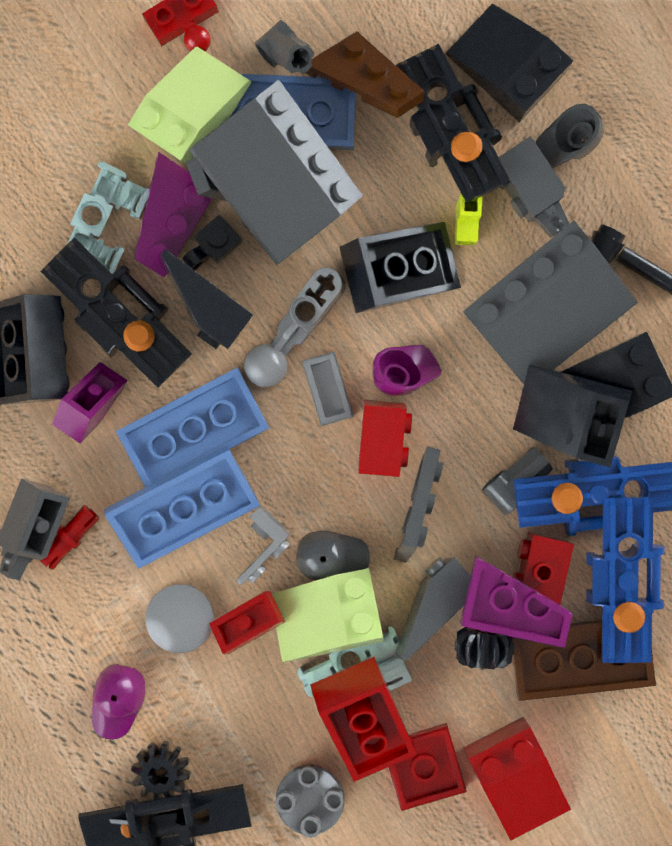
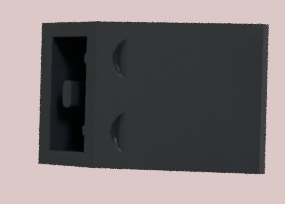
M529 364L513 430L574 458L611 468L632 391Z

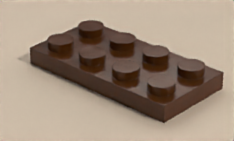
M602 620L570 623L565 648L513 637L514 655L512 657L516 693L519 701L656 686L653 654L652 662L602 663Z

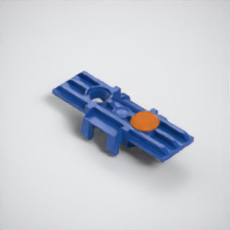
M614 455L611 468L575 458L566 459L564 462L565 468H568L570 473L514 479L519 528L564 523L565 532L568 537L575 536L577 532L603 529V515L580 518L579 508L602 505L603 498L626 497L624 487L632 480L640 486L639 497H653V513L672 511V462L622 467L619 457Z
M653 497L603 498L602 555H597L595 552H586V564L592 567V589H586V601L592 605L602 607V663L652 662V613H654V610L664 608V600L660 599L661 555L665 554V547L663 545L653 544ZM631 537L636 540L637 543L632 544L628 550L619 551V543L624 538ZM647 558L646 598H638L639 560Z

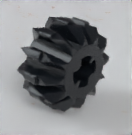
M464 627L457 631V639H455L456 659L463 666L470 668H480L481 670L505 668L512 663V655H514L513 637Z
M168 741L162 743L160 750L152 742L147 747L148 752L140 750L136 756L139 762L132 765L131 771L138 775L132 781L133 786H144L140 793L141 797L147 796L149 792L153 793V799L161 798L162 794L164 797L175 796L174 791L181 793L186 786L183 781L189 780L191 772L185 769L189 764V758H178L182 750L180 746L175 747L173 752L169 751ZM161 767L167 770L166 773H163L161 776L156 774V770H159Z

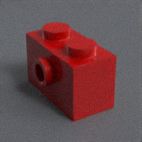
M364 400L358 474L400 477L401 467H407L409 447H403L404 433H411L412 413H406L405 403Z
M528 532L527 538L521 539L517 557L522 559L519 573L514 572L512 577L561 605L574 544L565 540Z

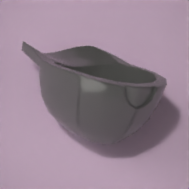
M585 103L576 104L565 110L537 138L536 145L552 168L571 159L579 160L584 158L599 145L603 137L604 125L602 118L592 106Z
M316 531L307 534L301 539L297 547L296 560L300 572L307 578L316 581L337 574L367 569L370 562V553L366 543L359 538L331 531ZM325 556L326 561H320V557Z

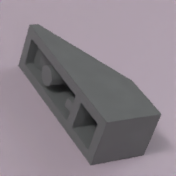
M440 557L425 570L428 575L420 583L395 652L399 659L408 660L464 606L471 575L455 557L445 558L444 560Z

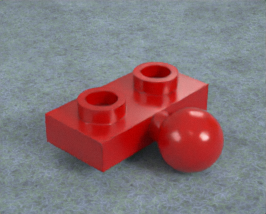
M163 0L143 12L142 15L161 47L185 33L184 44L191 52L195 47H199L203 51L209 48L211 43L210 34L204 27L198 24L219 11L214 0Z

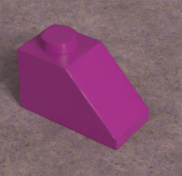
M99 362L61 399L52 425L81 444L99 425L128 380Z

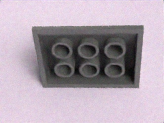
M279 79L189 149V152L276 265L280 264L331 224L363 196Z
M574 220L463 312L524 384L529 364L554 370L638 302L597 247Z

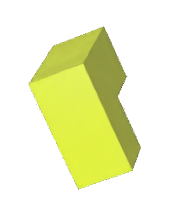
M460 194L456 202L454 245H476L478 243L479 220L482 216V196L465 203Z

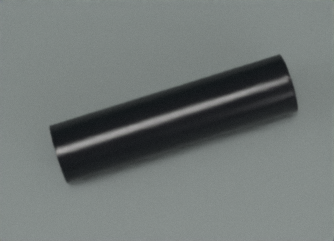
M625 246L616 261L672 295V274Z

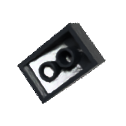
M493 3L446 52V55L519 123L566 74L573 62L549 37Z
M445 222L361 237L339 247L356 313L461 288Z
M162 250L158 257L192 323L200 329L197 336L216 350L219 345L229 349L253 314L168 250Z
M647 332L636 335L560 371L565 374L631 390L632 394L625 418L672 397V383Z

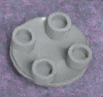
M172 585L159 591L148 605L146 611L147 631L152 640L166 651L173 653L193 651L207 640L212 631L209 624L214 621L212 606L207 597L192 585Z
M303 765L291 770L284 776L277 789L275 806L280 818L291 830L312 838L329 830L339 820L344 807V793L340 782L329 770L317 765Z

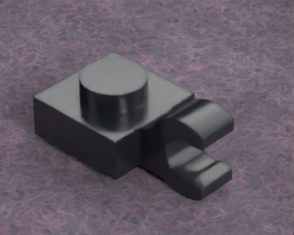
M219 214L194 236L200 245L190 250L182 259L194 271L210 257L218 264L242 243V239Z

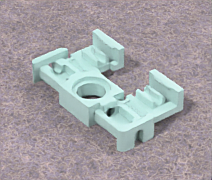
M99 162L97 167L101 168L94 187L90 195L84 193L70 223L75 228L68 243L75 237L113 274L124 252V248L115 246L112 249L103 245L105 240L100 239L99 241L94 237H100L113 209V206L109 205V203L115 205L117 210L121 206L131 211L130 216L139 219L148 199L149 189H145L129 180L126 183L121 181L120 179L126 180L125 172L105 162ZM141 195V198H140V200H139V202H138V204H137V206H136V209H135L136 212H134V211H133L134 206H135V204H136V202H137L139 196ZM94 206L100 210L102 219L97 225H87L83 221L82 211L86 207ZM115 251L114 257L109 265L110 268H108L107 265L112 257L113 252Z
M388 626L389 632L383 634L384 642L329 653V660L306 671L300 667L297 674L304 684L307 696L313 697L310 684L344 670L341 664V657L348 651L357 653L361 662L375 657L390 691L411 682L412 678L404 661L395 654L400 641L395 629L392 626Z

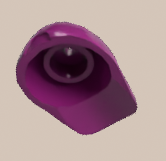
M424 345L386 348L377 353L372 365V377L375 386L379 391L391 396L411 394L421 386L438 378L442 373V369L435 357Z
M119 664L110 665L100 673L93 691L92 725L95 732L102 738L113 740L125 736L129 732L143 704L145 680L143 675L135 668ZM112 695H116L117 700H114Z

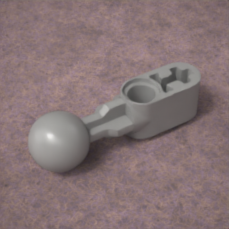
M331 268L317 270L291 303L289 311L278 324V334L270 344L258 345L248 352L244 361V370L247 378L253 384L268 388L277 385L284 379L288 368L287 354L294 345H300L305 341L312 330L323 321L343 295L345 281L341 274ZM334 276L332 283L336 287L332 292L329 290L323 292L320 298L326 300V302L322 305L319 300L311 297L310 294L313 291L319 295L324 289V285L321 283L322 279L330 280ZM307 302H311L316 310L315 316L312 320L304 322L299 315L300 307Z

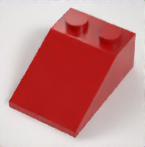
M375 657L310 684L318 713L354 782L417 755Z
M524 717L463 747L510 841L571 810L542 748Z

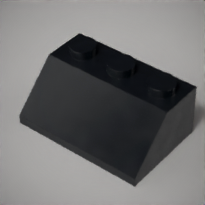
M23 294L0 301V405L61 400L68 393L69 377L66 372L65 358L67 345L64 341L63 331L65 315L61 304V296Z

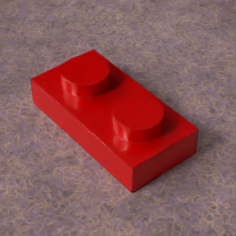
M264 591L209 624L222 654H230L285 623V620L272 592Z

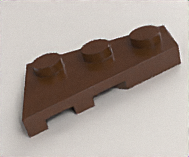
M358 31L314 57L311 61L312 67L305 72V74L313 78L319 75L331 81V86L340 91L346 88L361 95V101L396 118H399L424 101L425 91Z

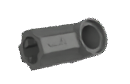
M282 20L277 22L255 42L259 53L272 67L279 64L291 73L300 72L302 74L312 67L311 61L314 52L311 47L299 39Z
M532 447L510 468L504 469L495 475L482 488V491L504 515H507L517 508L514 479L547 476L553 468L547 459Z

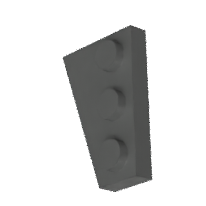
M427 446L422 455L410 501H413L412 507H409L402 526V533H405L404 539L400 546L396 548L394 560L407 563L417 549V546L423 547L428 527L422 526L425 514L430 515L436 497L435 494L430 493L433 481L439 482L443 469V463L438 461L441 451L439 449Z

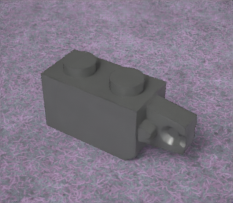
M531 136L499 157L511 180L510 183L500 187V189L506 188L513 199L511 200V205L519 217L523 218L525 216L529 223L534 220L550 238L557 235L570 224L559 202L564 197L565 186Z
M21 478L0 531L1 556H3L0 565L1 574L7 578L20 580L28 563H31L33 559L43 560L48 556L70 500L69 497L51 486Z

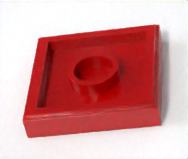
M447 723L409 734L417 755L389 767L401 811L467 792Z

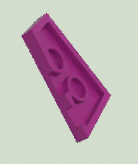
M160 152L157 153L155 168L149 187L134 260L161 277H165L167 272L158 257L162 250L166 249L174 256H178L212 198L198 195L190 172Z
M475 555L460 620L461 626L565 648L573 615L572 612Z

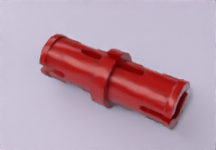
M83 505L65 526L61 525L58 528L48 556L40 561L46 567L48 566L49 569L54 570L72 548H78L81 544L80 540L100 520V517L91 508L89 509L88 506Z

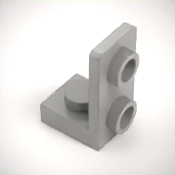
M262 505L250 516L254 521L251 527L263 539L266 540L270 536L274 541L238 577L236 581L240 585L246 580L252 584L266 570L262 563L270 555L276 559L290 545L286 541L290 532Z

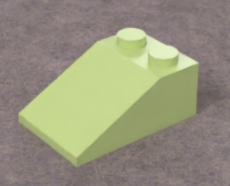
M195 47L146 94L128 126L186 164L187 161L194 158L189 149L230 118L250 86L251 81L199 47Z
M369 568L333 575L272 594L285 620V623L276 627L283 663L384 642Z

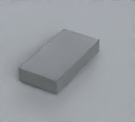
M335 351L303 360L302 363L320 425L324 426L354 417Z

